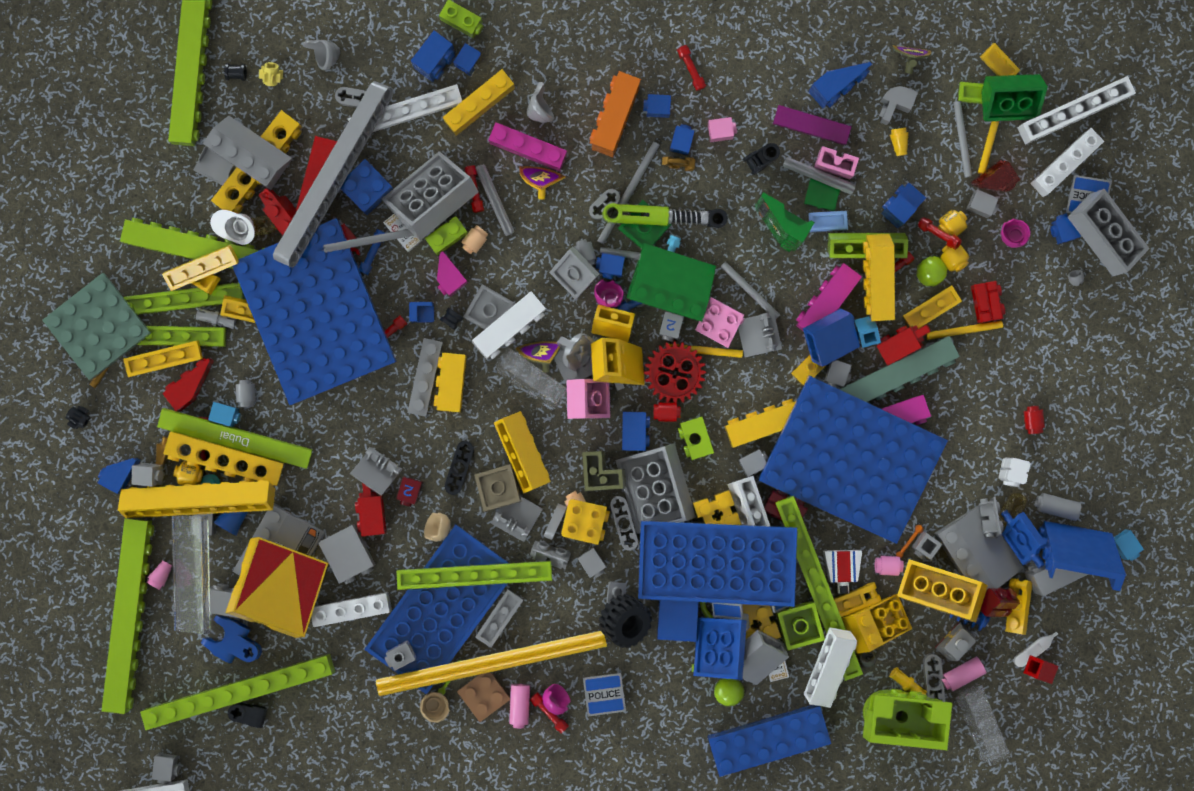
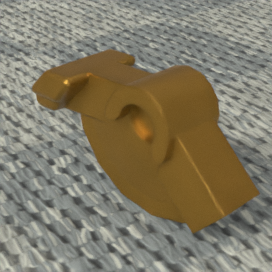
M662 157V165L669 166L670 169L685 167V171H693L695 169V159L693 157H686L685 160Z

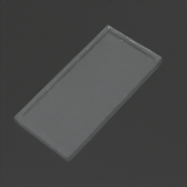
M172 516L174 631L211 634L208 516Z

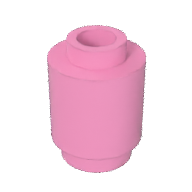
M880 556V558H875V573L899 576L900 572H903L904 563L900 560V557Z

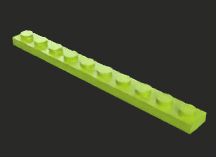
M794 496L775 502L784 526L798 527L797 559L826 634L829 628L846 630ZM854 651L850 658V664L843 675L845 681L863 675Z

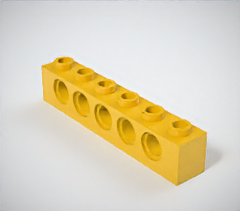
M281 110L261 135V138L286 154L290 149L289 144L292 140L298 139L301 135L302 126ZM286 131L285 138L278 139V133ZM236 168L211 201L222 210H229L239 214L243 209V203L253 197L255 194L254 189L258 184L261 185V183L251 177L250 183L244 185L243 178L249 175ZM239 191V197L232 200V192Z
M172 431L169 433L163 453L168 455L167 459L179 462V459L186 460V464L198 467V464L206 466L205 470L217 472L218 469L225 471L224 475L229 477L243 476V480L248 482L267 480L275 486H278L284 466L283 462ZM184 444L191 447L189 455H184L181 452ZM202 450H207L210 453V458L207 461L202 460L200 457ZM221 455H226L229 458L227 466L219 463ZM244 460L247 462L248 468L246 471L238 469L239 461ZM258 466L266 468L267 473L265 476H259L256 473Z

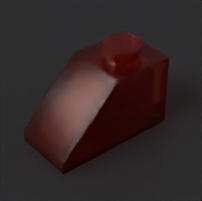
M1000 160L973 180L971 184L979 188L1010 191L1020 179L1009 161Z

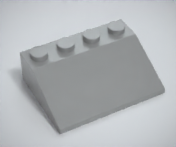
M439 151L385 195L382 201L409 231L421 241L479 191L471 177Z
M675 443L615 460L618 469H625L626 488H624V492L637 534L641 532V521L684 522L696 517Z
M978 505L936 531L934 535L942 544L944 551L959 575L981 581L988 585L987 589H998L1020 572L1023 566L1002 535L995 538L994 534V537L986 538V534H983L982 520L989 519L988 516L981 517Z

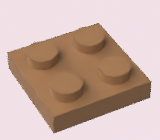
M492 672L476 676L457 691L479 722L510 700V696Z

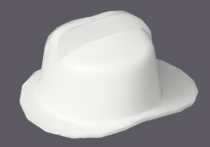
M219 210L211 218L213 231L224 239L245 245L250 243L255 236L253 221L246 214Z

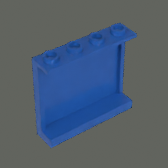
M1049 521L1043 522L1042 528L1039 527L1038 533L1046 542L1042 548V558L1045 559V569L1048 570L1049 578H1053L1057 568L1109 578L1112 590H1121L1126 573L1112 533Z

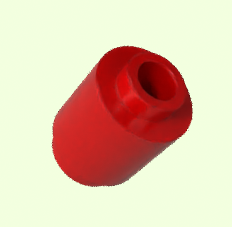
M658 402V404H654L653 420L677 422V418L681 416V406H677V403Z
M1039 406L1027 407V410L1023 412L1025 429L1028 431V434L1043 433V428H1045L1043 409H1039Z

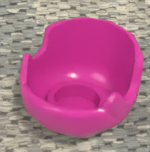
M1011 219L1003 224L1000 234L1002 241L1007 246L1018 248L1029 241L1031 232L1029 226L1024 221Z
M600 280L595 285L594 296L599 305L615 308L622 303L624 292L622 287L615 283L614 280L610 282Z
M552 684L544 691L543 704L550 713L559 715L568 710L567 706L571 700L562 686Z

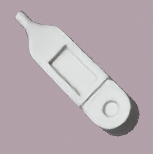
M1055 632L1052 635L1042 636L1014 657V664L1018 667H1024L1028 662L1029 656L1037 657L1047 650L1058 633Z

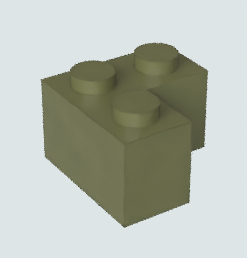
M605 451L582 452L585 491L626 488L625 469L606 470Z

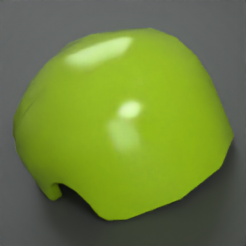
M929 256L917 266L916 276L923 285L934 287L946 278L948 268L940 257Z
M723 678L715 685V698L724 706H735L744 698L745 690L739 680Z

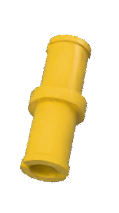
M898 667L891 671L889 677L900 684L904 691L909 693L910 691H919L926 695L927 691L915 683L914 678L908 677Z

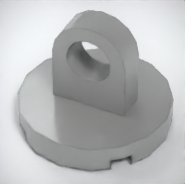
M579 333L571 340L560 337L557 345L564 350L563 362L567 368L576 371V369H582L591 359V343L594 342L593 338L585 333Z

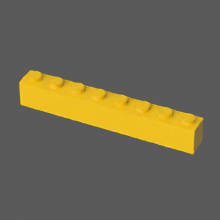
M258 480L257 482L240 481L239 483L221 482L220 484L203 483L202 485L184 484L183 486L166 485L165 487L148 486L147 488L129 487L128 489H121L118 511L125 518L271 511L274 506L275 488L267 480Z

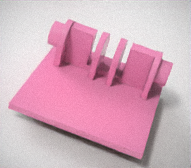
M710 297L703 321H699L695 330L729 348L739 325L745 319L743 318L744 314Z

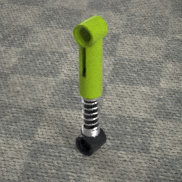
M611 203L605 206L602 211V217L607 223L667 226L668 223L675 222L677 224L678 222L680 224L686 223V225L687 223H691V225L696 223V225L701 224L717 229L725 226L728 220L726 212L722 209L702 210V212L694 210L691 212V210L686 211L685 209L683 211L680 209L676 211L675 209H669L667 206ZM609 208H614L617 211L616 218L608 217L607 211ZM623 213H641V216H628V215H622V214H623ZM714 214L721 216L720 224L713 222L712 217Z

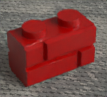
M997 281L972 285L971 292L977 324L1003 319L1005 306L1000 302L999 296H1002V289L1000 285H997Z

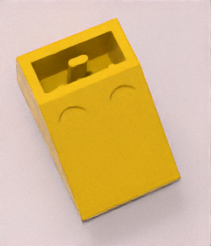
M600 338L591 343L593 381L645 385L642 347L612 338Z
M897 594L842 618L846 630L851 631L857 640L855 649L857 654L871 652L912 629Z

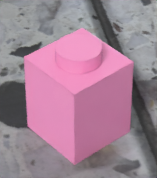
M732 117L708 121L710 142L731 140L734 134L737 133L736 123L732 122Z

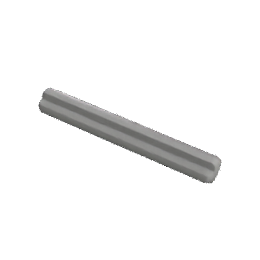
M789 157L783 163V167L848 194H852L855 190V184Z
M484 164L477 166V174L505 236H509L514 233V229Z

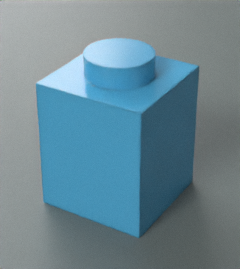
M870 316L855 320L854 323L862 348L881 343L877 324L875 321H871Z
M213 402L208 420L234 427L235 424H238L241 413H238L239 408Z
M1125 529L1114 537L1119 555L1124 560L1130 559L1132 561L1138 558L1140 552L1144 550L1131 530Z

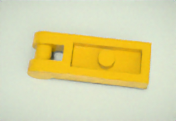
M1011 578L1009 588L1016 592L1020 604L1015 609H1012L1013 612L1007 617L1005 631L1026 635L1032 582Z
M875 582L868 583L849 593L835 597L834 601L840 616H846L882 601L880 595L876 592L877 586ZM869 592L870 598L865 599L864 594Z

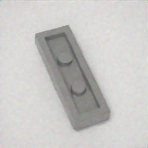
M507 589L475 638L491 648L524 599Z

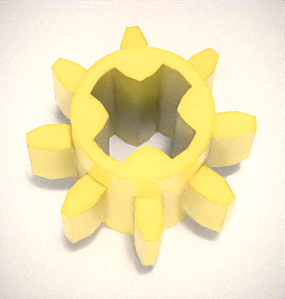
M268 62L261 66L259 78L263 79V83L267 86H276L283 79V70H279L278 64Z

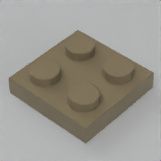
M511 464L474 475L484 512L522 502Z

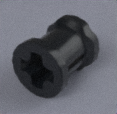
M225 63V80L233 78L246 81V64L238 66Z

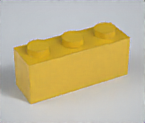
M442 353V357L438 358V368H441L440 376L436 377V387H439L438 395L434 397V406H437L438 411L461 413L466 355Z

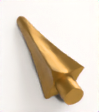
M163 436L162 442L157 443L156 464L163 465V467L168 455L163 454L168 439L166 436Z

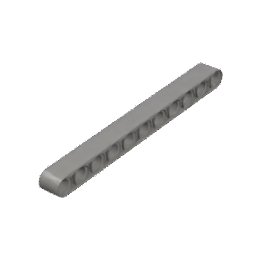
M376 81L369 85L273 253L275 261L291 268L296 266L391 101L393 88Z

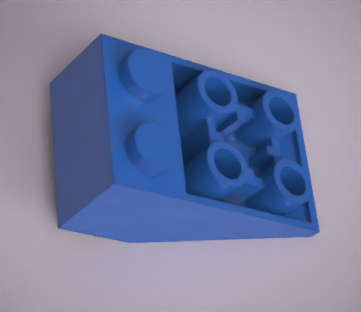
M868 62L827 71L812 84L808 92L822 109L826 106L830 108L841 97V93L846 95L855 85L854 82L860 83L867 77V74L870 72L868 69L872 64Z

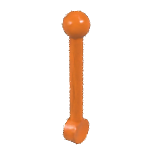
M921 525L915 527L913 535L901 551L896 553L897 557L903 558V553L918 533L923 532L924 528Z

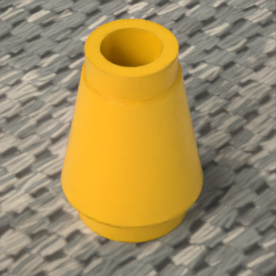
M906 128L891 130L890 138L896 156L907 155L909 132H907Z

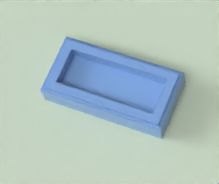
M847 211L808 213L809 221L815 222L810 232L848 230Z

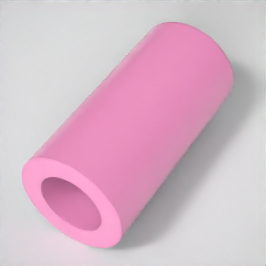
M976 656L943 674L944 679H942L946 690L950 689L953 692L985 675L986 670L980 659Z
M511 684L509 724H512L513 728L521 729L529 724L530 685Z

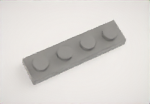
M423 339L407 413L427 417L438 368V358L441 354L443 342Z

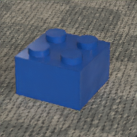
M433 30L411 59V63L415 70L431 82H434L435 79L439 80L443 75V68L453 62L456 52L451 42Z
M364 159L348 174L340 189L368 215L382 202V198L394 188Z

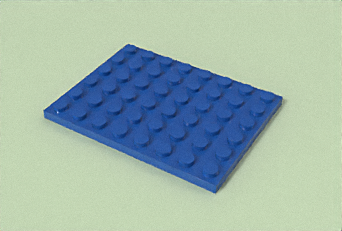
M338 218L318 226L298 263L292 268L274 260L273 253L278 243L238 259L239 263L232 266L289 405L296 404L397 362L351 249L324 252L323 245L347 241Z
M809 375L758 480L897 544L948 440Z

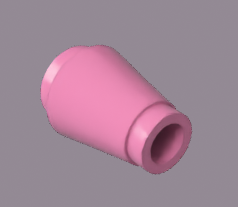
M162 560L148 576L149 579L146 583L160 590L162 586H165L172 565Z

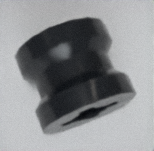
M448 307L445 316H442L440 321L456 330L457 324L464 318Z

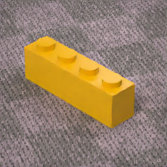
M501 69L442 118L457 136L513 91L515 85L503 69Z
M793 399L782 402L783 406L775 408V405L763 408V413L757 414L755 411L746 414V419L739 421L737 417L727 421L728 425L724 427L731 447L734 448L782 431L796 401L793 402Z
M517 412L494 422L523 494L550 483L549 473L544 467L541 454L536 448L534 438L530 434L522 412Z

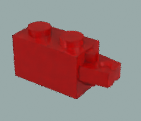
M266 188L259 194L265 205L262 210L283 236L297 212L296 208L286 195L279 197L273 190Z
M928 324L919 329L916 325L909 328L905 325L896 330V335L890 337L888 334L880 339L881 343L877 345V348L887 366L923 347V335L931 332Z
M362 483L363 493H359L358 502H355L356 514L359 513L360 521H357L358 533L361 532V537L386 534L383 495L377 496L375 491H372L371 488Z

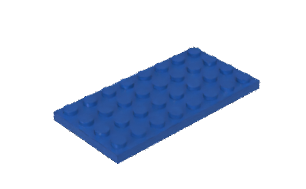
M641 521L638 599L795 607L798 527Z
M456 524L424 568L505 564L509 562ZM508 583L408 589L364 650L388 666L385 657H387L386 652L408 640L417 658L413 662L395 670L394 672L397 674L449 664ZM433 685L420 687L418 689L421 690L423 693L427 694L433 687Z

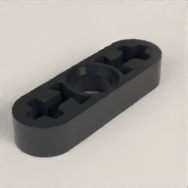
M462 441L457 445L444 486L448 494L456 495L462 490L474 453V446L468 441ZM465 444L468 445V449H471L470 453H466L464 457L468 458L467 462L462 459H456L457 455L462 456L463 451L460 450V447H464ZM458 462L463 463L465 466V470L461 474L456 473L454 470V465ZM451 474L458 477L462 476V480L457 479L456 482L459 488L454 489L453 492L450 491L451 487L448 484L454 481V478H451Z

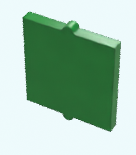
M810 178L804 204L817 207L818 210L822 208L835 211L840 190Z

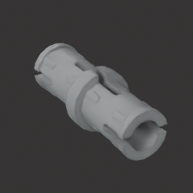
M198 308L196 313V320L212 323L213 326L220 325L231 329L235 328L237 319L221 316L219 311L212 312Z

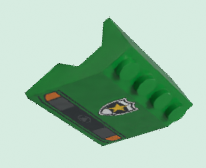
M764 192L754 206L777 242L781 244L780 247L787 252L795 251L804 242L815 223L812 220L806 222L784 209L783 203Z

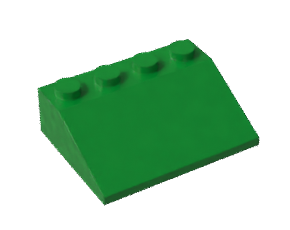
M643 243L626 298L702 322L709 302L716 266Z

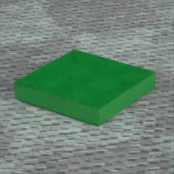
M642 200L638 205L648 204L644 200ZM631 213L629 216H641V213ZM622 223L618 230L642 249L643 243L654 246L672 224L668 223L667 226Z

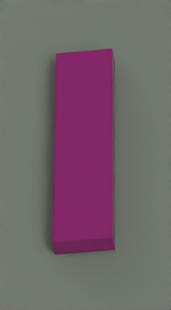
M778 105L773 125L845 146L852 127Z

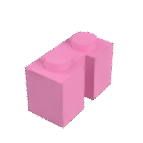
M822 146L814 168L850 180L854 176L859 158L845 153L842 157L836 156V150Z

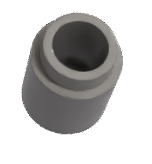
M586 239L576 242L574 248L592 266L596 265L595 260L597 258L592 243L587 242Z
M239 380V384H235L238 407H254V402H256L255 384H251V380Z

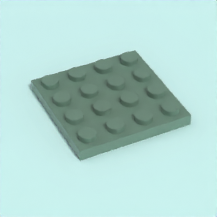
M105 273L100 274L42 320L90 381L151 334Z

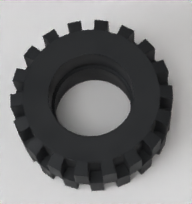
M617 595L616 599L614 597L610 599L611 602L605 604V609L601 611L602 616L599 617L601 632L621 648H630L631 645L636 646L639 641L642 642L644 640V636L648 635V629H651L652 625L650 622H652V617L650 616V610L632 595Z

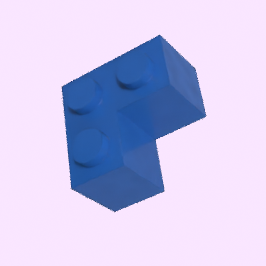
M910 183L906 186L902 184L895 191L897 196H892L882 206L884 210L881 214L896 228L905 224L919 205L926 199Z

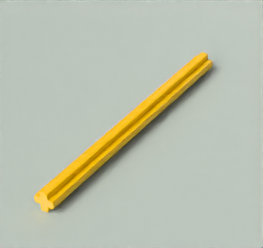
M601 631L376 679L378 695L383 696L607 647L605 635Z

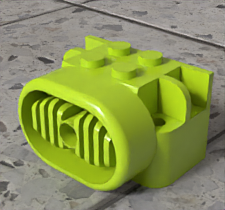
M900 689L876 691L868 697L863 707V738L870 743L947 750L952 703L930 698L919 691H910V693ZM902 711V716L896 719V714Z

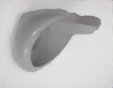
M317 39L303 42V47L314 49L317 65L322 70H329L331 66L335 65L340 56V48L331 41Z
M543 82L538 83L536 91L531 96L527 108V116L533 121L547 123L552 122L555 117L543 98L545 90Z

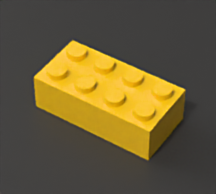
M890 234L866 235V242H863V253H865L866 259L863 260V270L866 276L863 279L864 290H866V296H864L866 315H870L871 321L895 320V259L893 241Z
M909 559L897 596L904 600L976 623L988 585L981 581Z

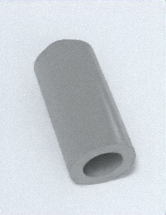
M1042 493L1035 500L1037 511L1077 521L1081 512L1080 502Z

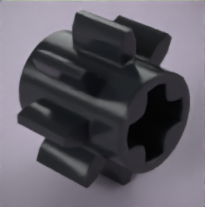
M73 406L65 417L69 420L67 425L73 429H78L79 427L83 429L90 420V416L87 415L89 410L83 406H78L77 408Z

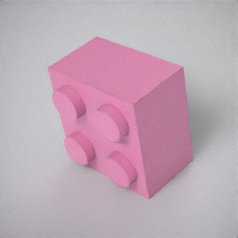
M593 379L567 380L568 419L610 418L609 382H596Z

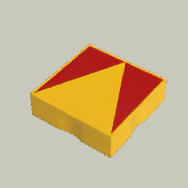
M260 537L251 538L241 565L240 577L234 586L225 613L250 622L264 624L272 630L295 638L305 637L328 563Z

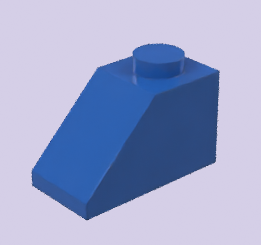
M132 458L106 466V468L100 471L98 475L100 479L97 483L116 494H120L121 489L126 488L132 477V465L139 464L141 460Z

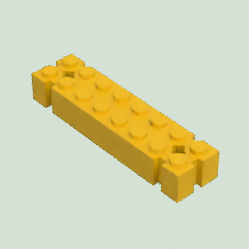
M729 490L715 494V500L710 502L708 498L692 502L697 518L702 517L704 523L741 525L738 513H732L730 507L734 506V502ZM715 510H718V512H722V515L719 516V520H716V518H712V515L715 514ZM743 604V613L749 615L750 626L746 631V639L757 630L775 639L781 638L776 622L774 620L770 622L769 617L773 616L770 606ZM753 620L760 621L756 629L754 627L751 628Z

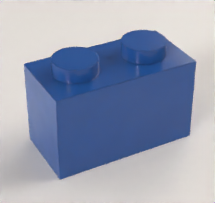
M623 412L622 450L646 451V447H649V435H646V428L650 427V416H646V412Z

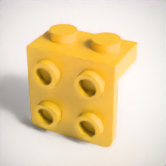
M570 499L561 534L566 538L598 545L599 540L603 541L605 530L602 529L603 522H608L610 511L606 510L607 506Z

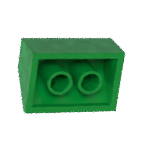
M1041 75L985 76L981 92L983 120L985 122L1031 120L1040 116L1048 88Z

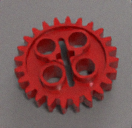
M673 341L672 346L665 342L664 349L658 345L659 352L652 350L655 356L647 357L651 362L644 364L649 368V370L644 371V374L649 375L644 380L645 382H651L648 385V389L654 388L653 395L660 393L659 400L665 396L666 403L671 398L674 403L677 402V398H680L683 403L685 396L691 399L690 393L698 394L695 388H702L699 381H705L701 374H705L706 371L701 370L705 363H699L702 356L695 357L696 349L690 352L691 345L684 348L683 342L677 346L676 341ZM666 356H672L673 362L669 366L663 364V359ZM686 360L691 362L689 370H683L681 367L682 363ZM663 367L674 370L676 367L679 372L690 374L691 377L688 378L675 374V377H673L670 372L660 371L658 368ZM662 374L668 376V381L665 384L658 382V378ZM680 379L686 380V386L683 389L677 388V382Z

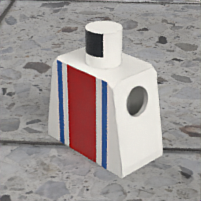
M823 551L828 581L832 583L837 582L839 594L849 593V582H858L862 551Z

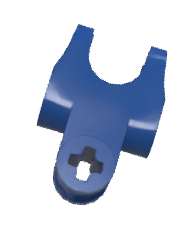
M216 615L214 621L224 629L225 635L222 641L218 642L208 637L203 638L201 644L210 650L214 656L228 663H232L235 657L244 662H252L262 654L261 645L247 637L251 628L238 620L230 619L223 615ZM252 648V653L254 654L249 656V651L247 649Z

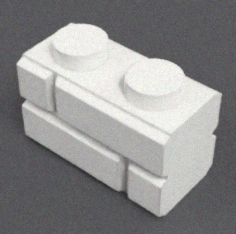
M1004 458L1001 464L1003 469L1000 470L999 479L1004 481L1003 485L1019 487L1020 484L1027 482V472H1029L1031 463L1016 458Z

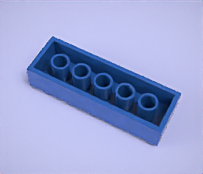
M809 705L707 736L719 777L831 744L821 707L817 705Z

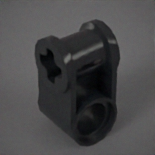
M769 143L759 150L750 153L742 160L748 164L753 176L775 162L779 157L780 149L776 144ZM769 148L774 149L776 156L768 157L766 150Z
M239 702L229 708L228 717L234 722L263 728L267 708ZM237 708H239V712H242L239 716H236V712H234Z

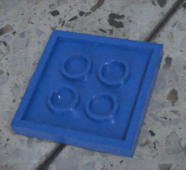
M698 618L693 676L743 680L747 620Z

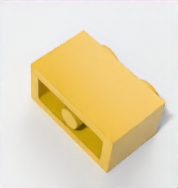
M598 305L591 333L629 342L635 314Z

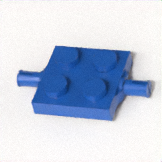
M1008 510L1002 512L1001 516L1007 525L1001 535L1022 565H1026L1033 560L1038 569L1043 567L1045 563L1039 556V553L1046 542L1024 512L1018 514L1014 519Z

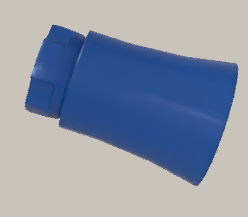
M248 512L221 513L214 523L237 536Z

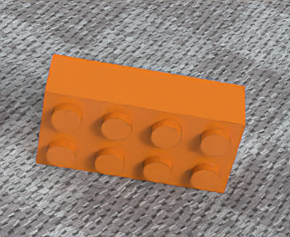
M619 71L617 76H613L610 84L611 94H606L603 102L604 112L600 111L596 121L598 128L597 130L593 129L590 136L592 150L614 157L638 94L641 79Z

